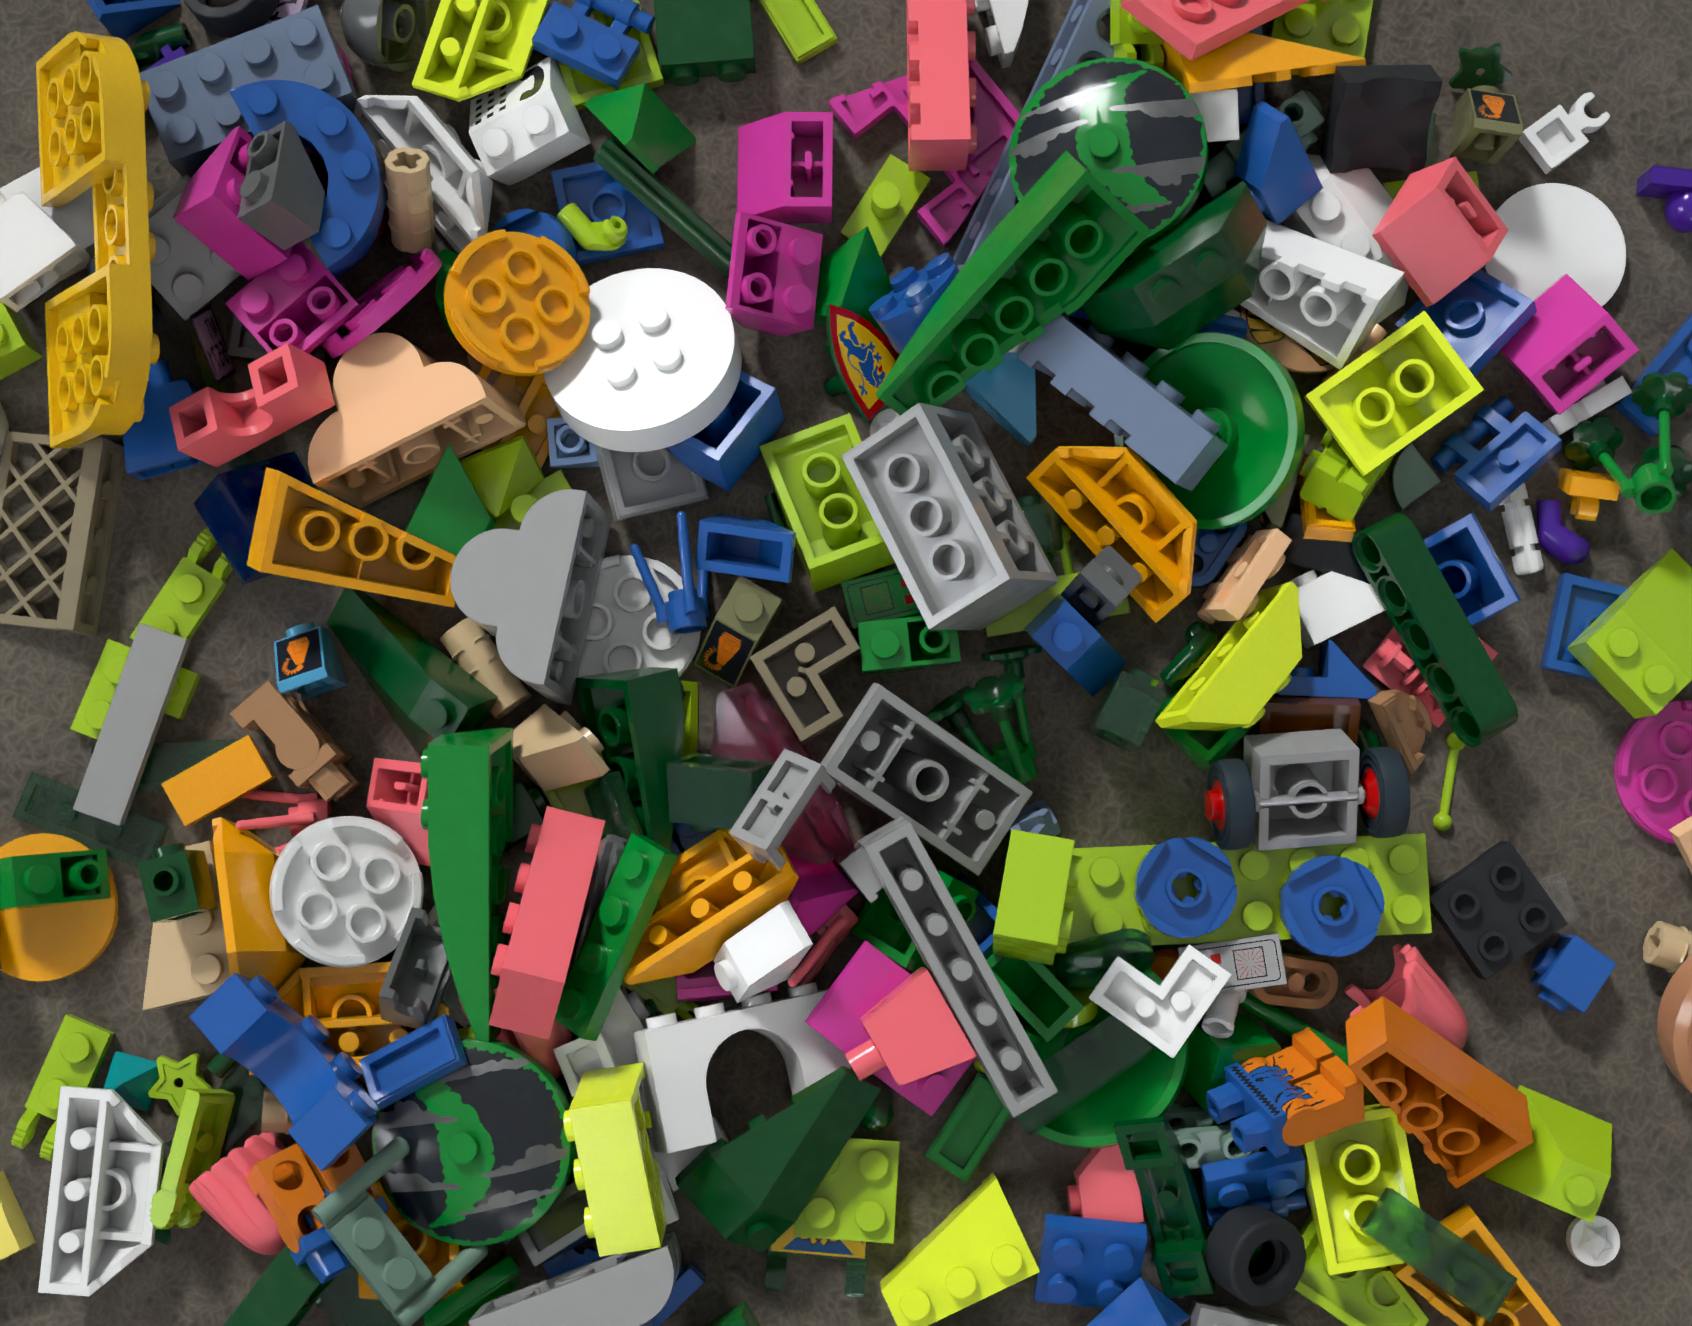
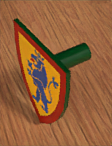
M829 304L826 306L829 341L823 347L834 362L838 374L826 379L824 388L831 397L847 392L859 414L867 423L885 404L877 397L876 392L899 355L885 336L866 319L851 310Z

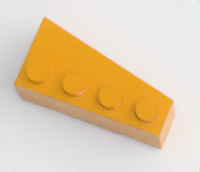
M1467 1202L1425 1232L1430 1259L1390 1265L1396 1277L1407 1286L1412 1287L1428 1300L1433 1307L1444 1316L1449 1317L1458 1326H1561Z

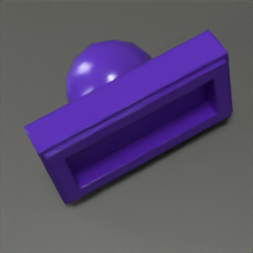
M1653 165L1637 179L1636 196L1667 199L1663 209L1665 221L1673 230L1681 233L1692 232V169Z

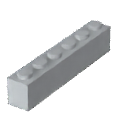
M900 816L858 840L867 860L947 1005L977 1055L976 1057L1004 1107L1014 1118L1058 1092L911 822Z

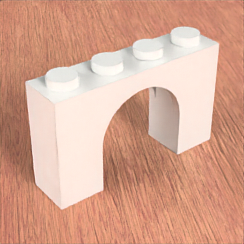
M816 982L796 985L795 987L787 988L789 997L772 1000L770 992L760 993L741 1001V1008L725 1011L723 1002L694 1008L695 1018L677 1021L676 1013L659 1015L646 1019L647 1028L632 1031L638 1063L644 1062L646 1078L642 1079L647 1111H651L653 1124L651 1132L655 1152L669 1154L717 1142L706 1087L707 1069L717 1047L729 1036L739 1031L752 1030L758 1032L776 1045L786 1064L792 1096L842 1066L850 1068L845 1052L805 1022L828 990L818 991Z

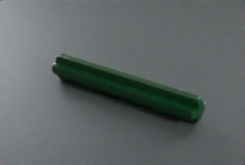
M609 138L595 153L593 157L595 162L729 279L732 244L614 139Z

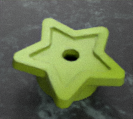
M194 1053L180 1062L164 1055L159 1056L156 1060L159 1080L149 1090L148 1095L150 1098L168 1100L176 1115L179 1116L186 1088L212 1089L204 1080V1074L199 1067L200 1055ZM177 1078L183 1080L182 1087L176 1085Z

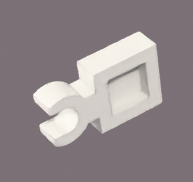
M1592 92L1583 94L1571 106L1569 115L1561 105H1558L1522 131V136L1518 140L1545 174L1555 169L1589 142L1583 133L1597 131L1609 119L1610 115L1607 111L1598 118H1590L1585 114L1584 107L1595 97Z
M1623 376L1609 384H1606L1603 379L1581 397L1580 401L1570 406L1561 415L1556 414L1541 424L1556 436H1559L1576 426L1579 422L1587 420L1631 394L1632 390Z

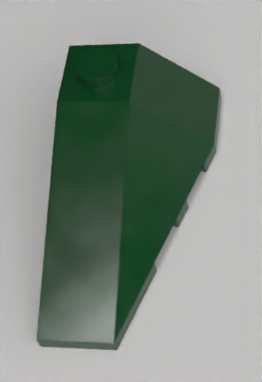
M344 588L326 623L412 746L422 753L424 749H428V743L441 734L480 730L496 703L498 696L364 591Z
M648 667L575 678L583 726L587 727L603 745L604 750L601 753L605 764L610 769L601 776L602 783L606 785L611 782L609 785L614 793L620 791L616 794L617 800L619 798V806L616 808L614 815L620 836L623 838L628 834L630 838L631 832L636 830L637 834L640 835L641 833V835L646 836L670 851L685 725L683 705L685 692L683 684L679 679L678 668ZM629 815H631V818H630V819H628V820L625 821L624 823L620 824L621 822H623L624 820H626L627 818H629V817H630Z
M845 1066L838 1068L793 1095L790 1101L791 1106L768 1120L761 1114L748 1122L749 1131L727 1143L723 1138H720L717 1142L707 1146L675 1177L677 1186L726 1240L763 1253L796 1222L882 1090L880 1083L869 1077L859 1081L854 1070Z

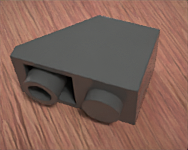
M285 120L268 131L259 132L251 140L247 150L249 160L246 176L240 188V195L242 197L238 213L240 221L283 250L319 232L325 197L323 186L294 125Z

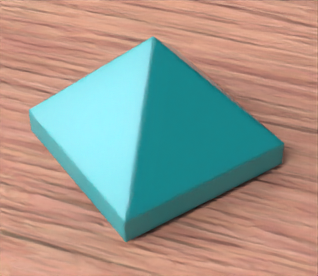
M116 1050L103 1089L115 1090L130 1107L149 1112L153 1098L149 1097L148 1092L159 1080L156 1061Z

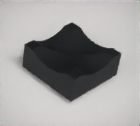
M1431 65L1336 66L1320 154L1330 173H1348L1363 168H1391L1416 172L1425 168L1430 120L1442 86L1441 78Z
M1510 841L1498 842L1466 867L1429 889L1431 912L1454 941L1475 976L1480 979H1489L1568 925Z

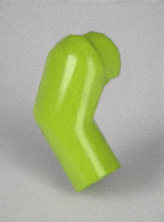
M575 203L568 204L557 215V219L585 250L615 251L626 242L628 226L620 217L611 216L610 220L591 222Z

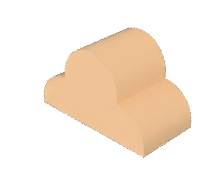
M375 333L369 335L345 352L339 360L333 377V397L338 411L330 415L315 432L309 447L308 467L314 485L361 509L431 474L449 443L457 458L461 459L527 426L521 410L510 398L465 366L454 362H438L399 335Z

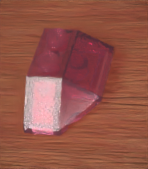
M752 682L724 690L717 695L711 764L720 777L722 787L731 795L741 813L784 749L812 760L805 747L801 745L788 721L770 702L760 697L759 690ZM821 785L818 786L782 841L787 855L823 866L849 854L855 849L852 839L848 836V826L842 807L833 792L829 794Z

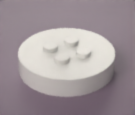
M662 268L624 271L589 286L590 322L586 338L565 363L544 373L546 384L559 413L570 428L582 438L603 448L621 452H647L670 447L685 441L713 422L731 400L738 385L742 367L741 347L731 315L725 309L726 305L720 296L707 284L693 276Z

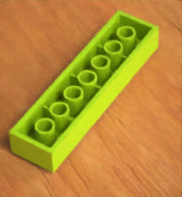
M1425 833L1403 834L1392 838L1356 836V843L1258 851L1252 842L1250 847L1244 849H1220L1227 856L1232 866L1231 870L1235 877V885H1237V899L1228 919L1218 929L1199 937L1177 938L1158 931L1146 921L1140 908L1136 905L1134 900L1135 873L1142 858L1156 845L1073 848L1072 855L1083 857L1074 904L1064 903V907L1074 909L1066 949L1215 943L1279 933L1280 940H1287L1292 938L1286 931L1280 915L1279 891L1282 885L1287 881L1291 872L1303 862L1314 857L1331 855L1345 857L1353 862H1358L1371 871L1377 879L1384 896V912L1381 913L1380 923L1377 927L1378 931L1375 936L1432 933ZM1210 842L1216 847H1218L1216 842ZM1189 873L1184 879L1175 877L1172 885L1177 889L1175 897L1179 901H1182L1186 896L1195 898L1198 894V890L1193 887L1195 877ZM1327 892L1322 896L1323 904L1319 907L1322 915L1329 914L1333 920H1336L1340 917L1338 908L1344 904L1341 896L1331 897Z

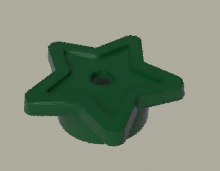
M1495 43L1489 48L1478 47L1471 50L1461 48L1458 51L1460 59L1459 71L1450 79L1449 85L1454 89H1472L1476 86H1493L1511 80L1512 72L1500 64L1501 44ZM1478 69H1485V72L1482 75L1476 74V71Z

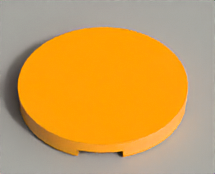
M503 229L478 237L458 255L445 281L444 308L447 321L456 339L477 361L504 374L533 376L559 367L583 343L589 331L590 288L579 265L560 245L544 236L539 238L521 232H506Z
M40 833L26 835L6 843L0 847V859L11 856L94 849L84 842L69 836ZM109 866L110 898L0 911V962L2 966L0 970L10 976L23 980L51 981L74 975L91 965L110 943L119 918L118 894L113 879L115 877Z

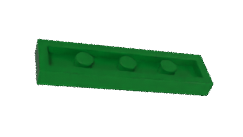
M631 833L563 987L555 1020L584 1040H597L678 857L643 835Z

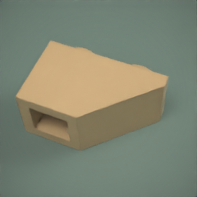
M543 704L513 730V759L523 772L545 792L601 777L610 770L598 755L604 750L603 745L587 727L581 728L567 711L558 715L546 704Z

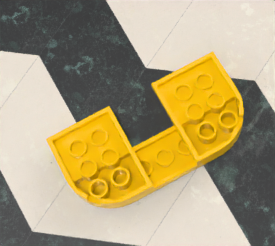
M77 31L66 35L36 62L41 206L62 208L92 187L96 271L45 302L50 448H72L99 435H123L131 428L134 422H141L144 414V396L149 378L150 364H156L160 354L159 338L156 333H153L150 263H152L155 257L156 240L154 234L149 232L148 213L153 207L154 189L152 183L147 181L144 114L150 102V87L147 81L141 80L133 52L123 39Z

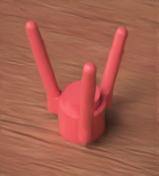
M255 789L241 798L297 804L298 806L289 807L288 815L240 820L236 822L235 826L238 830L289 826L291 835L296 836L308 826L329 818L328 814L332 813L331 801L326 802L323 798L318 799V792L296 794ZM288 843L275 847V849L282 852Z
M846 904L813 933L819 941L788 979L790 987H795L797 984L811 983L836 947L847 937L850 929L859 921L855 913Z

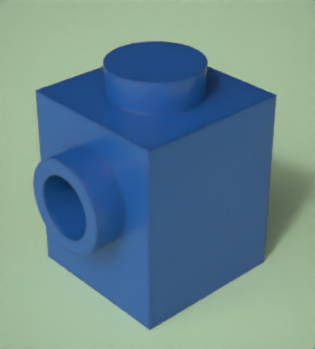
M1561 934L1553 947L1546 945L1535 957L1531 969L1536 971V973L1530 980V983L1541 990L1537 998L1551 1009L1561 1014H1564L1566 1009L1584 1013L1617 963L1577 935Z

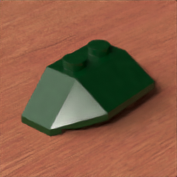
M1242 181L1128 256L1082 306L1098 333L1170 350L1252 297L1267 221L1247 185Z

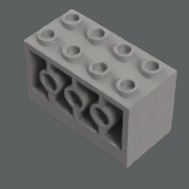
M918 403L841 456L929 630H982L1059 582L971 413Z

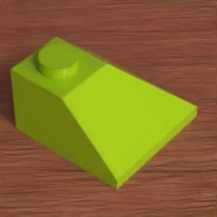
M1519 1085L1517 1090L1527 1097L1533 1143L1485 1171L1483 1177L1593 1224L1611 1177L1612 1124Z

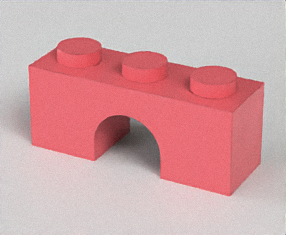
M286 343L248 364L252 389L240 393H222L207 386L169 407L178 451L217 468L335 405L325 362Z

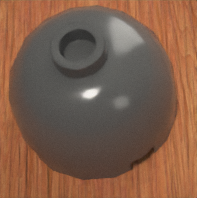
M344 0L340 10V19L348 47L363 62L375 67L399 72L412 68L418 60H410L408 57L417 32L426 39L431 24L430 0ZM389 40L399 43L408 41L405 47L389 48Z

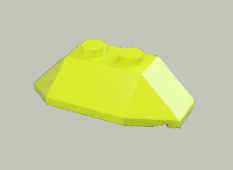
M441 0L412 81L413 88L460 102L523 79L533 50L532 38L543 21L550 0Z
M1293 581L1263 589L1258 593L1259 601L1254 610L1231 626L1208 658L1187 680L1155 721L1161 728L1221 731L1240 726L1241 728H1248L1263 717L1266 711L1264 708L1265 704L1273 694L1278 693L1288 685L1292 678L1290 675L1291 671L1302 659L1299 591Z

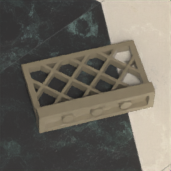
M6 431L0 465V589L8 584L19 599V602L5 614H0V624L97 636L125 459L124 446L103 437H95L72 448H55L49 452L46 447H50V435ZM19 444L34 445L43 458L25 474L16 464ZM72 449L83 450L81 468L68 478L57 462ZM50 468L61 485L42 500L31 483ZM24 489L35 506L16 521L8 511L9 502L13 496ZM68 494L75 503L74 513L69 520L60 525L49 509ZM40 516H43L53 530V533L35 547L23 530ZM16 536L27 554L12 567L8 568L1 559L2 546ZM61 542L67 550L66 563L53 573L42 556L57 543ZM35 563L46 580L27 595L16 577ZM52 589L60 599L57 620L45 619L34 605ZM27 611L31 617L20 615Z

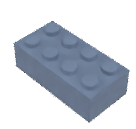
M318 5L139 73L141 80L147 81L149 84L150 102L148 108L169 163L182 177L187 174L190 178L236 127L240 126L254 138L229 92L235 88L265 80L295 81L313 86L330 94L344 104L353 114L356 101L359 98L331 26Z

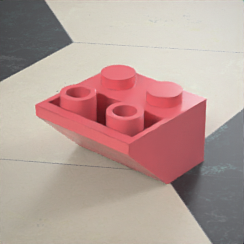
M1453 157L1409 174L1372 236L1395 267L1405 272L1404 279L1423 304L1428 307L1434 305L1491 261L1508 228L1457 158Z
M374 758L366 804L367 809L375 821L390 827L403 838L413 852L418 864L430 866L428 830L423 829L421 825L422 804L424 799H428V779H423L421 776V763Z

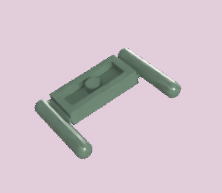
M395 1137L314 1207L311 1212L326 1228L325 1231L386 1309L391 1311L400 1326H411L488 1255L487 1245L467 1246L432 1277L431 1271L372 1195L366 1192L371 1185L409 1153L410 1147L408 1142L402 1137Z

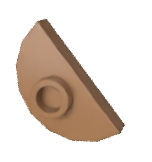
M1397 689L1381 691L1367 701L1388 746L1399 752L1405 764L1407 774L1413 775L1425 757V754L1420 753L1425 741V731L1431 732L1432 728L1428 708L1420 698Z

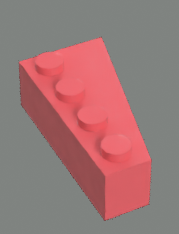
M906 0L909 171L966 170L968 154H977V125H970V107H976V78H969L968 61H975L976 35L975 31H967V15H974L975 0Z
M547 806L542 825L532 823L525 848V853L533 854L532 863L521 862L513 891L523 894L520 904L510 902L502 930L503 933L511 934L509 946L498 943L490 973L500 976L489 1025L549 1040L605 825L604 820Z

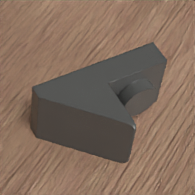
M1106 546L1084 567L1060 596L1095 629L1140 583L1142 576L1113 547Z

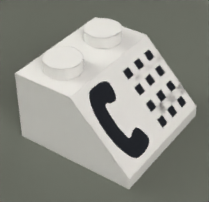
M547 57L526 69L523 79L487 91L471 100L469 135L488 177L508 186L532 176L591 143L557 63L551 57Z

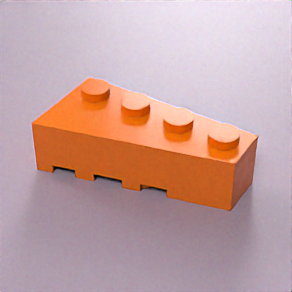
M1381 996L1345 1021L1349 1068L1383 1106H1390L1397 1114L1398 1124L1407 1134L1413 1133L1423 1144L1424 1153L1434 1164H1441L1446 1170L1447 1179L1456 1189L1533 1143L1528 1103L1525 1094L1386 997Z

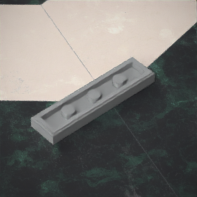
M139 624L73 810L118 826L125 824L191 640L147 624Z

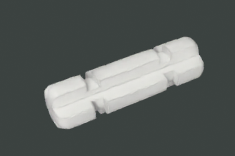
M1522 483L1500 503V506H1505V512L1501 513L1510 550H1515L1512 562L1517 575L1536 573L1542 570L1544 566L1541 551L1535 550V544L1539 542L1531 507L1529 505L1525 506V499H1529L1525 483Z

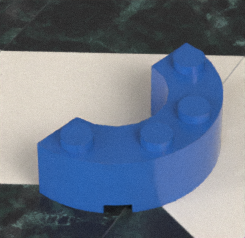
M265 80L249 83L229 91L253 136L261 131H268L287 120L294 125L303 146L320 155L324 160L329 175L327 195L323 203L319 232L310 236V239L326 268L337 279L353 268L369 251L379 234L378 229L387 205V188L384 184L386 180L385 171L380 156L360 121L344 104L330 94L304 83L287 80Z
M233 973L189 1016L221 1055L232 1058L246 1067L274 1093L292 1121V1128L288 1133L321 1171L328 1169L375 1123L378 1106L358 1080V1077L363 1073L360 1066L345 1052L341 1051L338 1054L326 1041L330 1037L329 1031L318 1019L312 1015H308L304 1019L279 998V993L275 987L261 975H256L253 979H250L241 974Z

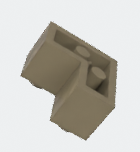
M834 606L752 655L750 659L801 745L843 721L844 716L821 680V677L859 655L860 647Z

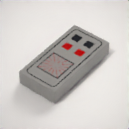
M1279 933L1192 946L1232 974L1219 993L1287 984ZM1186 947L1177 948L1179 957Z

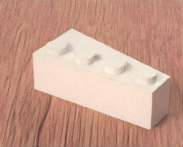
M1266 220L1267 228L1253 296L1240 305L1341 370L1366 343L1405 272Z

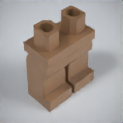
M267 681L229 713L242 729L265 732L275 744L276 755L279 761L287 768L294 769L289 778L297 787L315 789L326 802L331 800L340 802L361 784L345 765L352 758V755L344 746L335 744L329 733L300 700L281 694L277 683Z

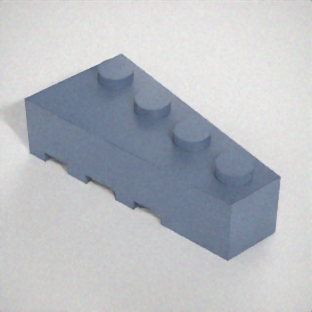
M1061 314L1044 326L1045 333L1028 343L1018 355V358L1030 368H1035L1053 377L1050 384L1081 406L1086 407L1088 405L1091 408L1089 412L1091 417L1114 434L1125 436L1126 440L1124 442L1175 484L1192 491L1229 445L1216 434L1221 426L1200 409H1197L1193 415L1180 405L1185 396L1164 380H1161L1158 385L1154 384L1145 376L1150 370L1146 364L1129 351H1126L1123 357H1121L1110 348L1115 339L1108 335L1099 334L1093 324L1086 329Z

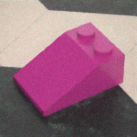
M865 940L805 1022L843 1052L847 1053L871 1039L860 1018L911 974ZM976 1057L900 1086L895 1082L887 1066L873 1074L924 1112L933 1116Z

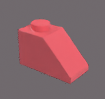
M1119 1145L1091 1149L1074 1171L1075 1185H1067V1201L1070 1216L1079 1215V1217L1132 1223L1144 1222L1141 1193L1134 1170H1126Z

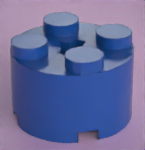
M949 253L937 256L919 271L910 266L899 272L890 281L893 290L878 299L869 308V312L899 355L932 307L960 272V269Z

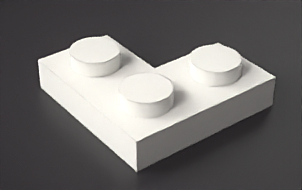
M1189 944L1160 985L1117 956L1088 998L1169 1057L1174 1058L1232 974Z

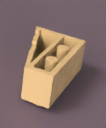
M213 841L185 846V849L205 851L218 909L174 922L153 923L143 1010L166 1008L209 998L230 977Z

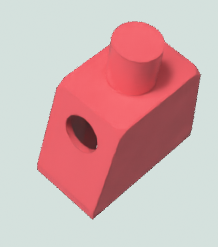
M925 967L916 970L860 1018L871 1039L845 1053L859 1081L887 1066L898 1086L966 1062L977 1056L932 976Z

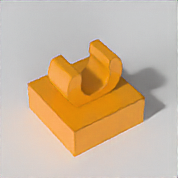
M1560 468L1558 488L1571 495L1569 514L1575 515V519L1596 521L1599 499L1618 500L1620 486L1609 474Z

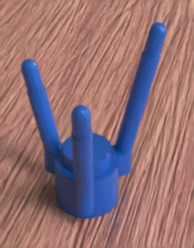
M683 511L677 513L683 589L669 592L668 602L664 603L637 544L630 546L635 564L655 607L657 624L668 623L669 633L676 635L704 630L707 628L706 619L710 618L708 608L709 571L698 569L697 589H695L687 517Z

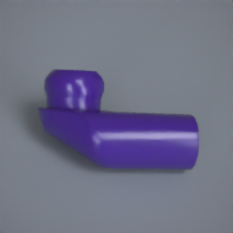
M1554 499L1537 501V538L1539 546L1564 564L1572 565L1587 559L1590 552L1588 542L1562 525V501Z

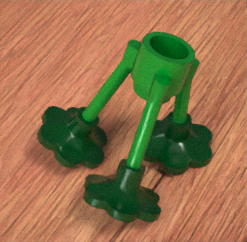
M1671 372L1667 375L1650 373L1642 378V385L1632 390L1631 399L1632 402L1641 406V412L1644 415L1655 417L1659 420V447L1651 446L1642 452L1641 462L1632 468V479H1628L1613 460L1615 450L1624 441V434L1619 428L1615 427V423L1608 416H1600L1593 422L1587 420L1579 422L1573 427L1572 437L1564 443L1562 450L1563 454L1572 460V464L1577 470H1589L1594 465L1604 466L1620 486L1621 494L1624 498H1634L1639 510L1654 515L1672 511L1676 499L1684 496L1686 484L1692 482V463L1686 460L1684 449L1680 446L1671 445L1670 419L1683 414L1686 411V405L1692 403V385L1687 384L1686 375L1679 372Z
M1037 644L982 653V660L1003 664L1005 674L1000 677H984L976 683L974 688L969 687V685L961 688L955 694L950 695L937 704L933 710L925 715L934 723L940 720H948L956 733L961 732L975 752L1022 785L1034 779L1038 774L1033 761L1037 754L1031 741L1024 698L1026 687L1021 680L1025 678L1023 661L1032 654L1042 652L1041 645ZM965 703L970 706L973 713L984 714L991 712L993 720L999 722L1004 741L993 747L995 755L991 756L971 728L972 720L963 709ZM1013 704L1015 705L1020 738H1015L1009 720L1012 715L1010 707Z

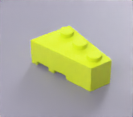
M644 1062L584 1071L569 1110L564 1111L565 1135L568 1142L575 1141L578 1159L574 1160L576 1186L579 1191H586L589 1206L584 1209L585 1230L589 1239H596L599 1257L661 1248L667 1226L658 1160H653L647 1133V1128L653 1127L651 1111L643 1112L639 1094L641 1080L646 1078Z
M992 1172L976 1190L880 1281L881 1292L897 1326H928L1037 1274L1040 1270L999 1182Z

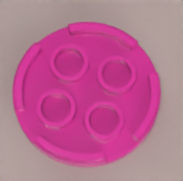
M424 248L409 258L415 265L406 268L400 266L393 272H388L355 300L361 309L347 320L336 333L331 334L320 344L331 358L342 355L372 334L405 306L434 277L442 266V261L430 248Z
M1692 700L1669 702L1657 715L1637 718L1624 733L1617 748L1614 762L1615 787L1627 814L1646 833L1673 845H1676L1669 829L1692 816Z

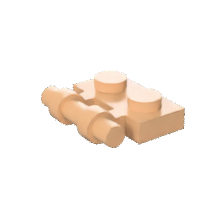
M1278 528L1258 530L1254 535H1248L1242 546L1235 547L1226 560L1229 565L1219 581L1211 583L1203 594L1206 600L1197 612L1198 617L1209 624H1213L1215 620L1239 621L1248 616L1259 601L1257 593L1266 579L1273 577L1283 566L1286 559L1283 553L1292 539Z

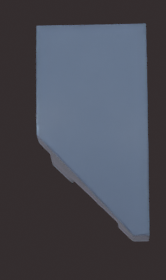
M1042 799L1022 808L1006 836L1010 840L1011 829L1054 837L1061 830L1046 800Z

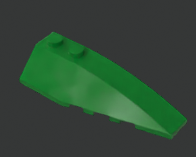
M1065 151L996 226L956 275L903 349L876 392L877 397L899 415H902L918 403L941 406L964 390L965 382L983 369L989 372L1004 361L1002 356L1024 340L1030 343L1045 333L1043 327L1064 312L1069 316L1082 307L1152 231L1068 151Z
M505 727L441 734L428 743V749L423 750L420 765L422 778L428 779V799H424L422 804L421 825L423 829L428 830L433 896L443 945L459 998L477 1041L485 1042L495 1040L502 1029L489 1025L495 1000L493 989L498 987L500 976L490 973L498 943L505 945V940L507 939V933L502 932L505 917L504 915H499L498 912L499 906L503 904L506 889H510L511 869H505L501 865L506 841L512 842L513 728Z

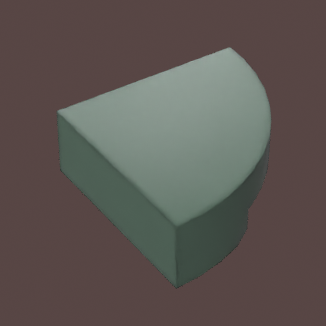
M1412 443L1398 455L1391 473V496L1399 512L1441 482Z

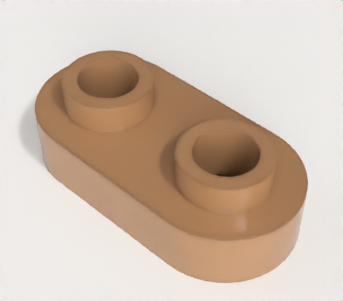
M1282 952L1287 984L1248 989L1250 995L1266 1004L1319 1009L1326 1006L1335 996L1338 988V976L1330 964L1317 957ZM1310 974L1311 981L1307 986H1304L1305 977Z

